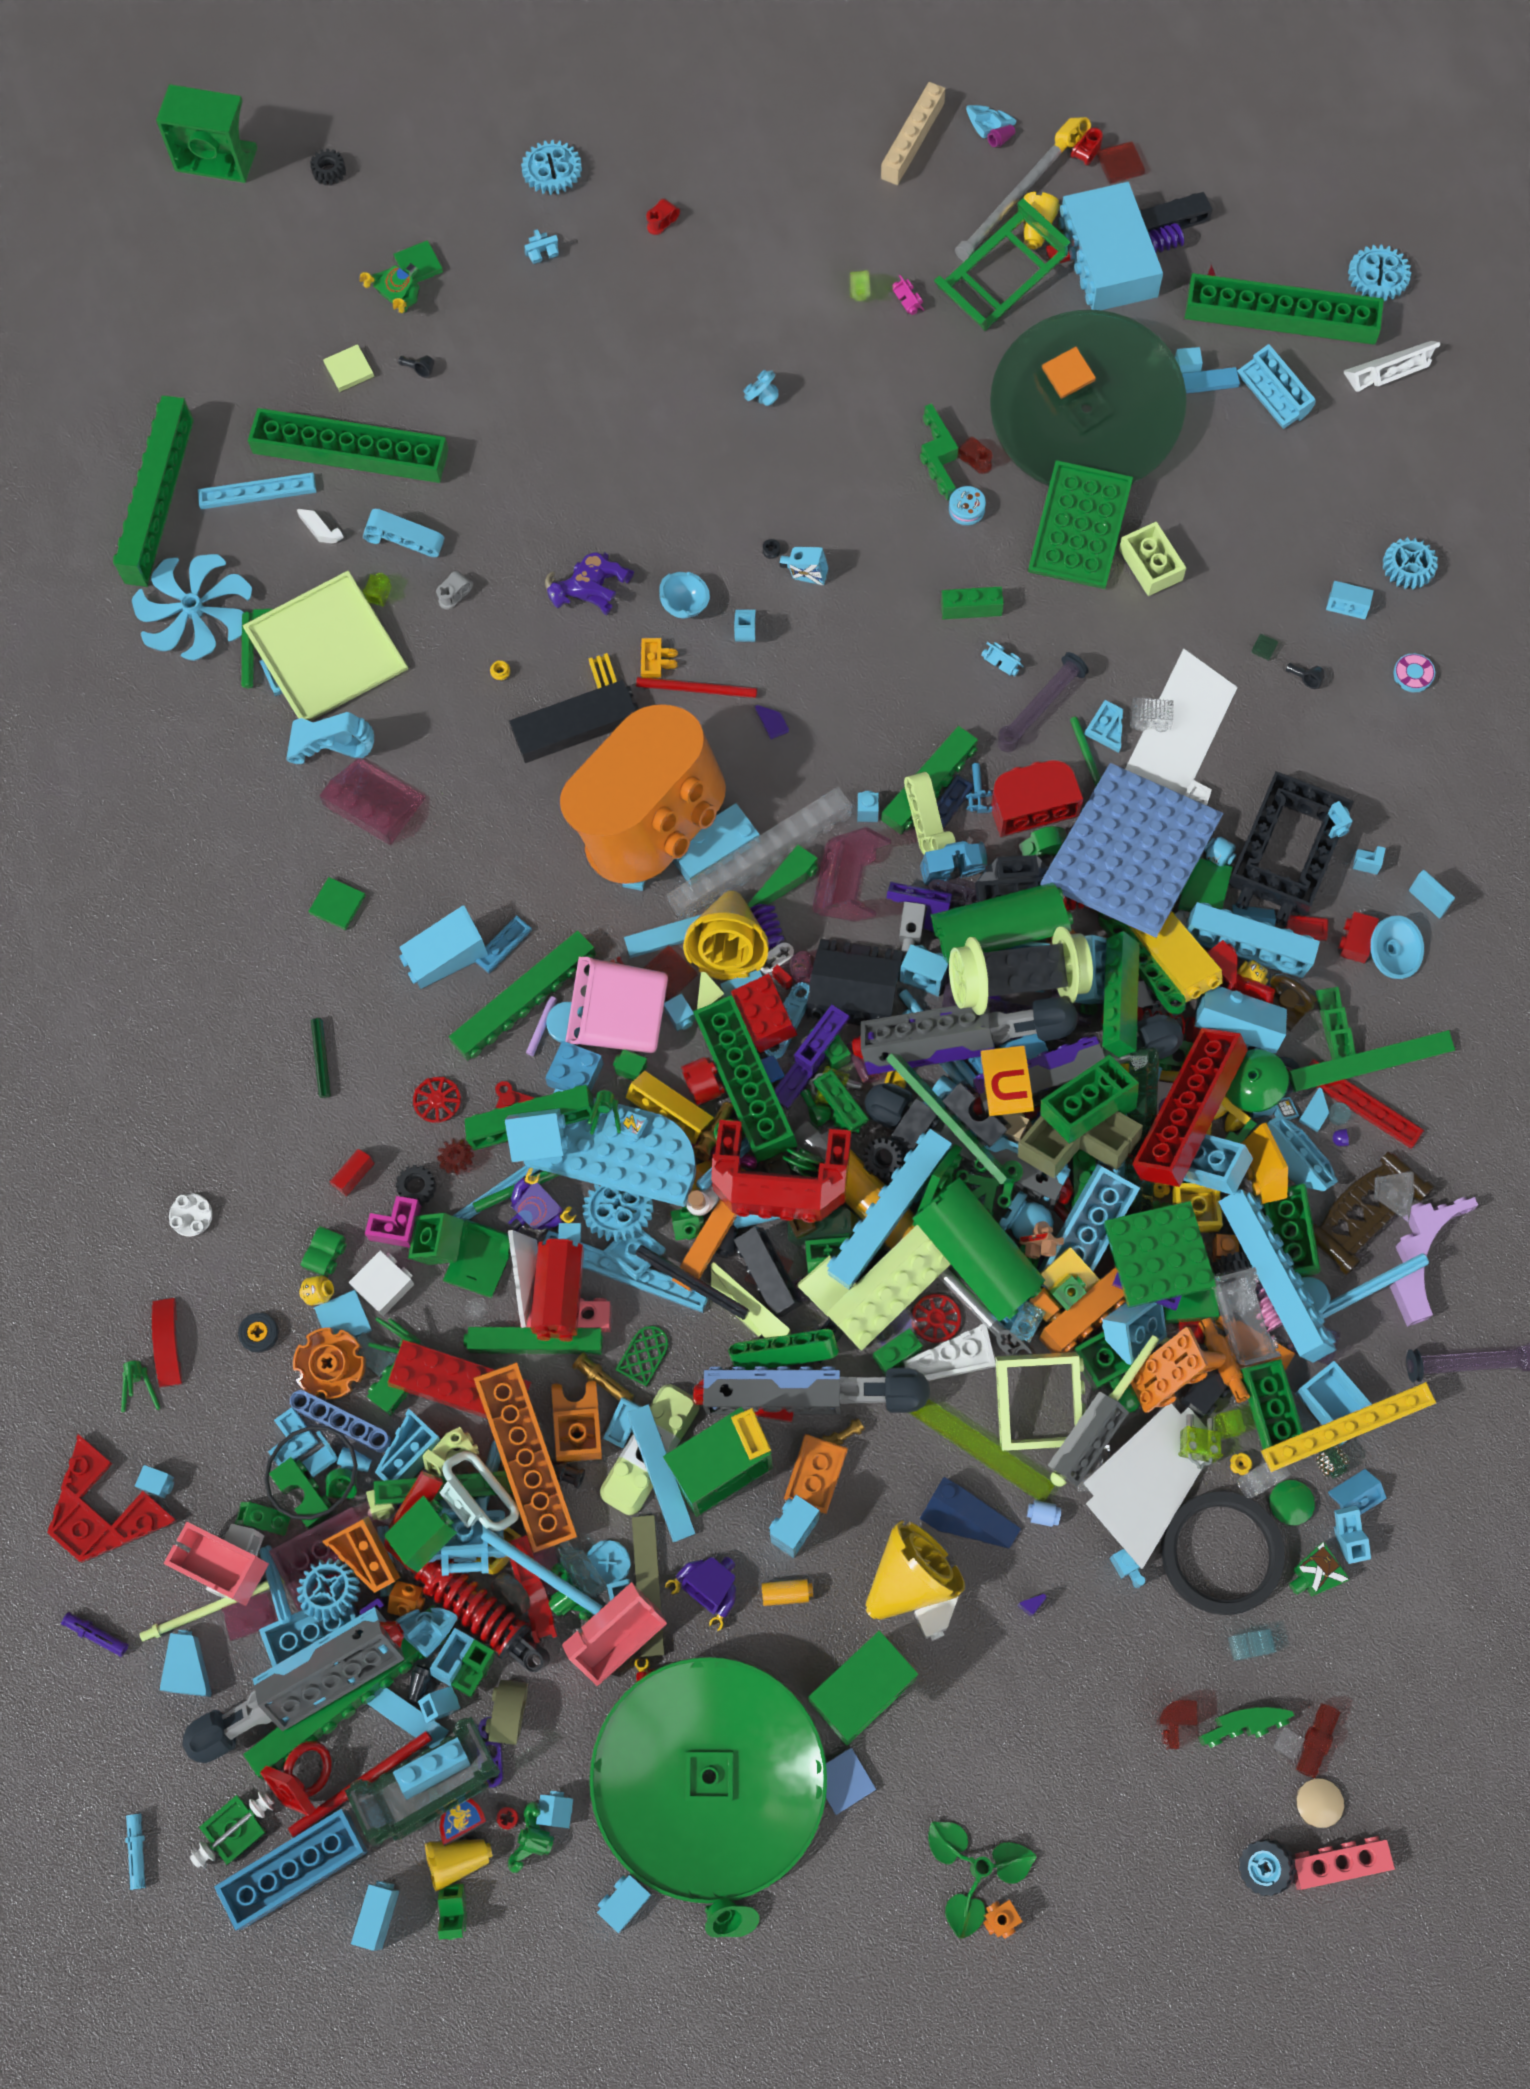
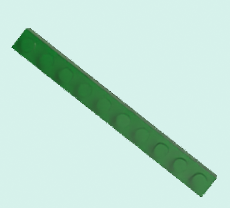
M433 1605V1606H431L429 1609H427L425 1612H430V1613H432L431 1608H436V1607ZM452 1629L439 1645L445 1643L448 1640L450 1634L453 1631ZM403 1638L401 1644L404 1655L403 1661L286 1730L282 1731L277 1727L245 1752L243 1756L257 1777L265 1781L260 1774L265 1766L276 1770L281 1769L295 1747L306 1741L318 1742L317 1739L322 1735L334 1731L337 1727L336 1724L341 1720L348 1719L354 1715L355 1709L360 1705L367 1704L375 1697L374 1693L380 1687L382 1689L388 1688L393 1684V1679L400 1674L407 1673L413 1667L412 1664L426 1657Z

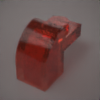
M1175 1701L1160 1711L1156 1725L1166 1726V1730H1162V1743L1166 1744V1750L1179 1749V1726L1194 1727L1197 1725V1701Z

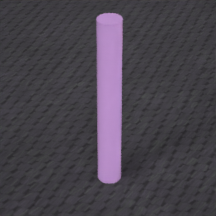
M550 996L526 1051V1054L534 1056L546 1028L548 1013L557 1002L555 997Z

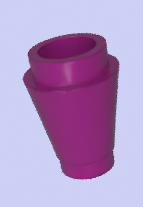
M1009 124L992 129L987 136L989 144L992 147L1002 146L1015 135V128Z

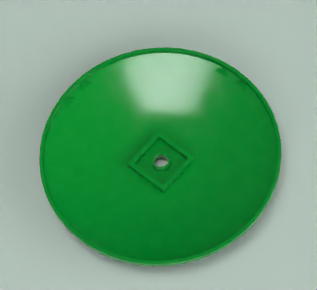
M698 1657L680 1660L665 1665L637 1681L616 1702L599 1731L591 1759L590 1795L593 1812L601 1834L613 1855L624 1868L648 1887L661 1894L688 1902L708 1904L720 1899L739 1900L753 1895L779 1880L797 1863L810 1845L818 1829L826 1800L827 1769L824 1750L818 1731L802 1703L786 1686L770 1674L755 1666L727 1658ZM710 1769L715 1772V1781L709 1783L703 1779V1772Z

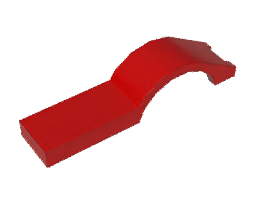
M528 1535L507 1541L535 1560ZM510 1558L518 1588L526 1604L535 1644L540 1642L539 1638L551 1634L553 1638L557 1637L553 1613L549 1606V1599L541 1578Z

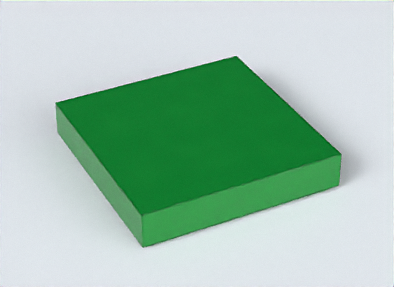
M428 240L393 254L401 270L404 271L410 263L419 270L413 278L417 283L443 273V269Z
M328 877L308 912L319 919L346 930L366 895L357 889Z

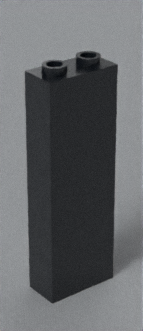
M620 680L509 720L524 763L613 732L630 714L639 710L637 703H633L631 700L633 693L630 686H626L624 681Z

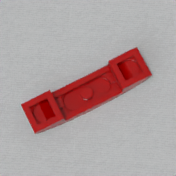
M175 1298L152 1302V1342L156 1374L160 1388L182 1384L181 1362L178 1361L175 1320H177Z

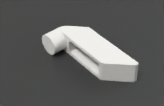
M297 509L299 517L319 542L336 543L344 538L338 528L330 531L315 511Z

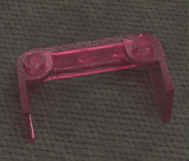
M868 827L831 838L824 850L813 901V911L821 916L853 922L876 916V911L864 906L862 902L856 901L863 866L872 863L876 859L877 848L891 844V840Z

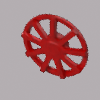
M445 1077L427 1078L415 1089L413 1095V1107L420 1118L431 1123H441L449 1120L456 1114L461 1103L458 1087ZM440 1081L437 1091L434 1090L431 1082ZM444 1082L452 1086L442 1092ZM427 1084L431 1091L430 1094L421 1091V1089ZM455 1090L457 1099L446 1098V1095ZM418 1094L428 1098L427 1100L417 1102ZM446 1102L457 1103L453 1112L445 1105ZM425 1104H429L428 1108L422 1114L419 1111L418 1107ZM432 1108L435 1109L436 1119L426 1117ZM441 1108L449 1114L442 1119L439 1116V1109Z
M930 1294L924 1296L916 1303L911 1319L913 1328L919 1337L932 1343H941L950 1340L958 1332L961 1324V1313L959 1307L951 1298L942 1294ZM933 1298H943L939 1309L935 1308ZM929 1299L932 1310L928 1311L920 1304ZM947 1301L954 1306V1309L947 1312L942 1311ZM917 1309L927 1314V1317L915 1318ZM957 1313V1322L946 1319V1316ZM927 1321L928 1324L920 1331L916 1322ZM946 1323L956 1327L951 1333H949L947 1329L944 1327V1324ZM930 1327H933V1338L924 1335ZM939 1327L946 1337L937 1338V1329Z

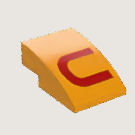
M1017 1046L982 1050L981 1064L989 1116L1034 1111L1025 1047Z

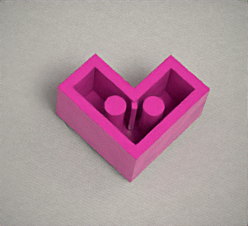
M396 1196L391 1217L370 1213L365 1231L369 1241L410 1248L415 1218L420 1215L421 1211L419 1201L417 1199Z

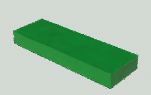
M832 1069L814 1080L815 1086L851 1133L868 1123V1117Z

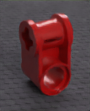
M1090 128L1074 146L1071 157L1078 158L1084 162V165L1088 166L1101 149L1102 131L1098 128Z
M661 199L658 204L646 213L648 232L652 235L662 233L671 223L677 220L680 209L667 199Z

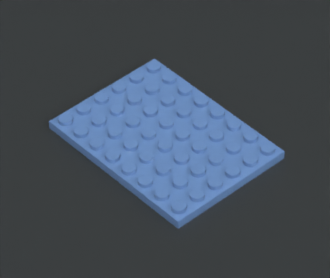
M1110 763L1044 875L1041 885L1053 882L1057 888L1061 887L1064 896L1157 938L1218 826L1223 813Z

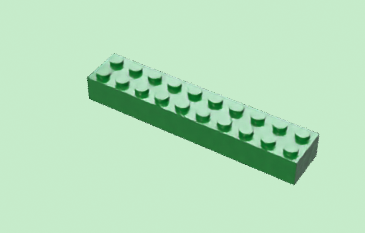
M1192 273L1184 319L1375 345L1381 329L1384 299Z
M162 395L160 403H157L156 406L157 414L155 419L152 420L151 435L147 437V449L142 455V467L137 473L138 481L136 486L133 487L132 502L128 504V516L123 522L122 537L118 539L119 548L117 554L113 557V564L124 584L148 587L194 422L185 398Z
M257 408L248 437V443L253 454L436 483L441 481L449 452L446 437L263 408Z

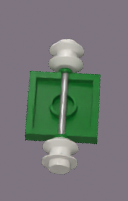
M259 1791V1798L256 1801L250 1799V1809L241 1797L236 1795L199 1827L210 1843L199 1842L200 1849L197 1851L191 1849L192 1855L190 1859L197 1868L202 1866L206 1869V1861L209 1859L215 1861V1851L218 1852L226 1865H230L267 1833L256 1819V1816L265 1818L264 1812L267 1809L274 1810L272 1805L275 1802L267 1792L262 1794Z

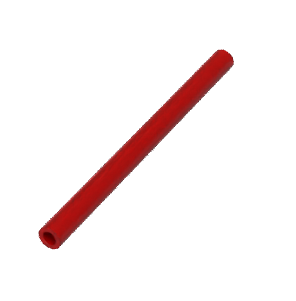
M426 1730L319 1805L310 1816L305 1815L288 1827L290 1834L296 1837L433 1740L430 1733Z

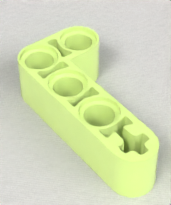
M922 772L906 777L904 784L921 852L925 854V852L943 849L947 844L956 843L952 832L943 831L929 774Z

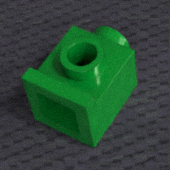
M1068 1274L1050 1290V1293L1068 1311L1074 1303L1087 1293L1083 1289L1086 1284L1078 1275L1074 1278L1071 1274ZM1069 1288L1075 1289V1293L1073 1295L1067 1294V1290Z

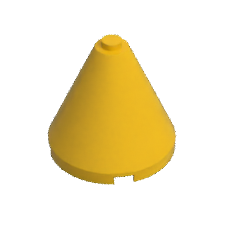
M727 891L689 926L685 934L683 949L690 964L693 962L697 965L699 972H706L709 977L715 979L732 980L737 977L746 978L748 973L755 969L759 971L767 960L769 943L765 932L742 895L736 891Z
M901 1520L891 1530L866 1601V1611L873 1619L882 1620L955 1599L965 1590V1582L957 1565L951 1568L945 1559L949 1555L946 1550L929 1533L912 1522L905 1526L902 1525L904 1521Z

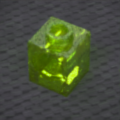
M1240 1409L1218 1413L1214 1417L1219 1440L1238 1437L1246 1431Z

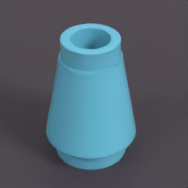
M343 1447L337 1464L341 1468L353 1470L350 1449ZM354 1450L358 1464L357 1471L368 1472L372 1459Z

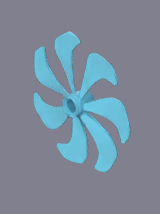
M218 554L200 555L191 561L189 575L192 593L185 594L180 589L173 576V571L179 562L178 558L165 559L155 569L151 576L153 585L161 592L180 600L181 603L157 604L148 601L142 589L136 592L132 598V604L136 617L143 622L158 621L182 611L176 620L162 632L152 634L142 631V640L146 646L159 651L172 650L180 641L189 617L193 620L195 638L193 646L186 652H183L181 657L195 661L210 654L216 647V641L209 628L200 618L203 612L219 619L227 626L229 642L242 635L243 611L234 608L204 607L202 604L207 600L227 594H238L249 601L252 587L242 576L238 574L228 575L202 598L197 596L206 575L212 569L226 565L225 560Z

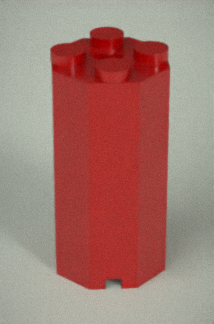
M548 1239L545 1245H543V1242L538 1243L531 1330L533 1334H537L538 1340L548 1341L550 1338H559L561 1341L569 1342L573 1340V1336L577 1335L584 1260L583 1244L578 1243L576 1247L573 1245V1241L569 1239Z

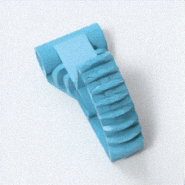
M350 712L314 723L303 718L294 720L286 760L293 764H303L305 756L311 757L315 752L318 753L324 748L353 758H364L371 752L373 747L374 730H372V726L365 719L359 718Z

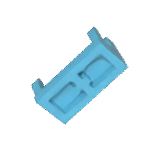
M1334 581L1326 610L1365 619L1371 605L1374 590Z

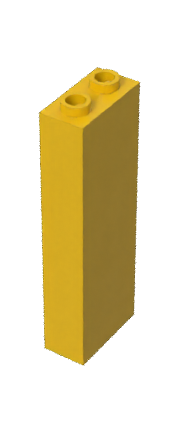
M1172 911L1157 938L1129 926L1185 996L1186 1002L1196 999L1201 994L1215 989L1222 984V970Z

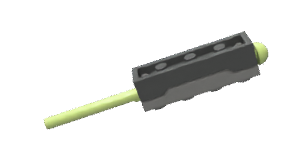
M1151 1336L1109 1396L1099 1391L1062 1446L1053 1456L1048 1467L1054 1471L1051 1473V1481L1055 1486H1064L1067 1483L1066 1481L1077 1487L1129 1412L1118 1400L1160 1341L1157 1337Z

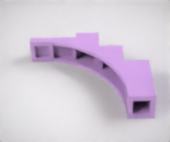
M1466 1197L1455 1200L1453 1205L1447 1206L1442 1204L1434 1209L1431 1203L1426 1205L1418 1203L1411 1206V1210L1405 1216L1413 1234L1401 1237V1241L1396 1245L1402 1262L1404 1263L1421 1253H1424L1427 1257L1430 1245L1441 1227L1450 1219L1471 1212L1478 1206L1475 1197L1468 1200ZM1424 1267L1389 1285L1407 1327L1426 1321L1433 1315L1425 1292Z

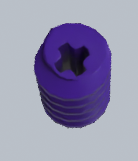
M1176 223L1148 232L1155 253L1156 248L1159 253H1162L1163 246L1169 251L1170 244L1175 249L1177 248V242L1181 247L1184 245L1183 232Z
M759 904L751 907L750 910L767 936L768 950H772L784 940V936L779 935L782 933V929L776 928L780 925V921L775 920L778 917L777 913H772L776 909L775 906Z

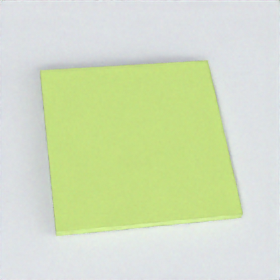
M349 571L243 625L245 632L298 719L303 718L312 721L408 670L407 664Z

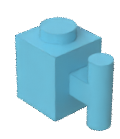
M1125 1549L1120 1550L1109 1558L1121 1579L1129 1575L1135 1588H1140L1145 1583V1578L1138 1571L1140 1569L1139 1565Z

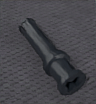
M552 1461L554 1469H557L555 1473L558 1482L564 1481L579 1489L585 1476V1469L578 1470L568 1466L566 1462L559 1464Z

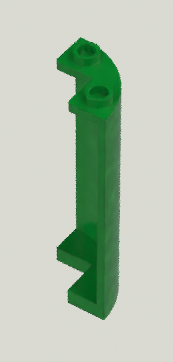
M1052 882L931 914L934 932L940 941L943 959L949 964L951 950L956 947H964L969 937H975L981 946L982 952L985 953L1054 936V932L1058 927L1063 926L1069 932L1072 931L1070 924H1073V918L1070 911H1066L1061 887L1057 888Z
M960 1177L946 1186L935 1199L922 1207L912 1218L999 1322L1005 1317L1011 1319L1019 1312L1017 1309L1030 1297H1036L1042 1291L1040 1287L1045 1282L1044 1277Z

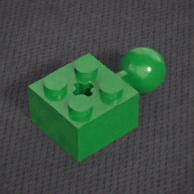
M1104 1332L1080 1344L1072 1351L1077 1352L1079 1358H1083V1374L1093 1391L1109 1383L1113 1390H1115L1122 1380L1121 1376L1125 1375L1131 1367L1107 1343ZM1100 1355L1102 1358L1107 1357L1106 1363L1099 1360ZM1129 1385L1118 1402L1131 1413L1139 1407L1140 1402L1132 1385Z

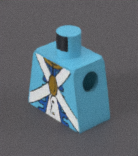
M794 547L790 556H781L780 567L790 569L793 579L824 585L829 568L823 548Z

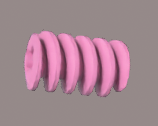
M1262 1284L1256 1285L1253 1290L1259 1291L1256 1297L1261 1299L1260 1302H1257L1260 1305L1259 1309H1256L1257 1312L1260 1311L1257 1319H1265L1261 1326L1263 1328L1269 1327L1265 1332L1268 1333L1280 1327L1283 1323Z

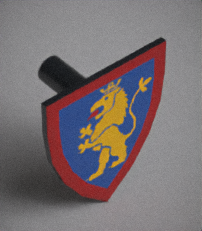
M452 1795L440 1821V1835L444 1846L464 1835L467 1840L477 1839L473 1830L487 1823L481 1807L473 1799L462 1795Z

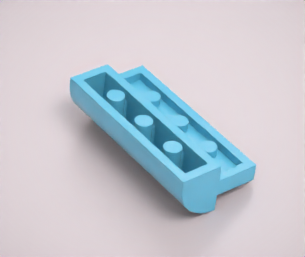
M1270 344L1254 354L1250 362L1237 370L1239 377L1283 429L1297 419L1301 421L1315 405V398Z

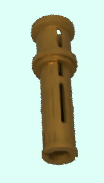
M724 1102L710 1127L701 1134V1140L698 1145L693 1147L697 1158L704 1161L709 1160L710 1152L713 1147H716L717 1142L714 1137V1127L719 1120L731 1117L735 1111L733 1104Z
M585 1352L572 1365V1368L583 1373L588 1381L595 1380L598 1385L620 1401L624 1397L632 1401L634 1398V1394H631L602 1371V1366L600 1364L596 1365L591 1361Z

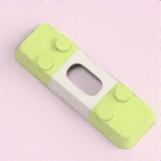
M672 1384L662 1386L649 1406L658 1432L662 1436V1443L666 1454L678 1446L699 1411V1405L694 1403L693 1396ZM634 1433L600 1489L602 1500L626 1515L638 1513L653 1489L645 1463L636 1458L638 1444Z

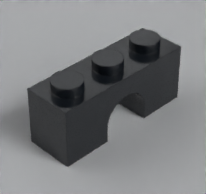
M964 1080L943 1100L946 1104L945 1108L952 1115L956 1114L962 1120L961 1124L967 1130H972L982 1145L990 1148L996 1144L1012 1125L1002 1115L989 1116L988 1118L979 1117L974 1111V1103L980 1097V1094Z

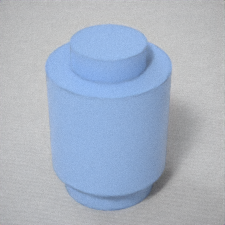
M1034 1500L1033 1504L1029 1503L1027 1517L1030 1518V1523L1050 1527L1059 1525L1061 1507Z

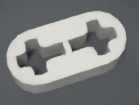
M780 943L768 952L766 962L768 964L772 962V968L777 964L783 968L790 963V960H793V947L789 943ZM781 950H788V956L786 957L785 955H782L781 957H779L781 955ZM763 966L760 969L763 975L768 973L770 976L772 975V968H764Z

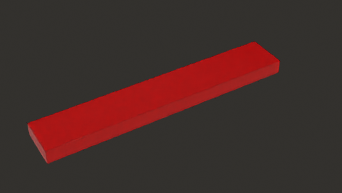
M1312 1059L1308 1066L1318 1064L1319 1062ZM1346 1079L1316 1087H1320L1325 1094L1410 1149H1412L1424 1131Z

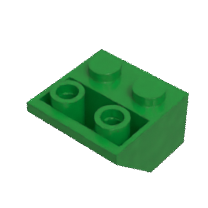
M849 1237L805 1241L808 1274L829 1255L831 1257H838L842 1251L840 1246Z

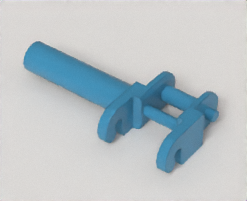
M974 763L972 764L975 794L969 793L966 795V799H969L967 810L971 812L977 811V813L992 812V806L987 809V806L981 805V797L991 796L992 791L986 793L985 790H982L980 764ZM973 799H978V805H974Z

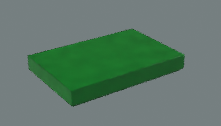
M1200 858L1183 888L1178 909L1191 913L1198 902L1208 903L1212 907L1221 910L1232 867L1228 865L1220 867L1212 861Z

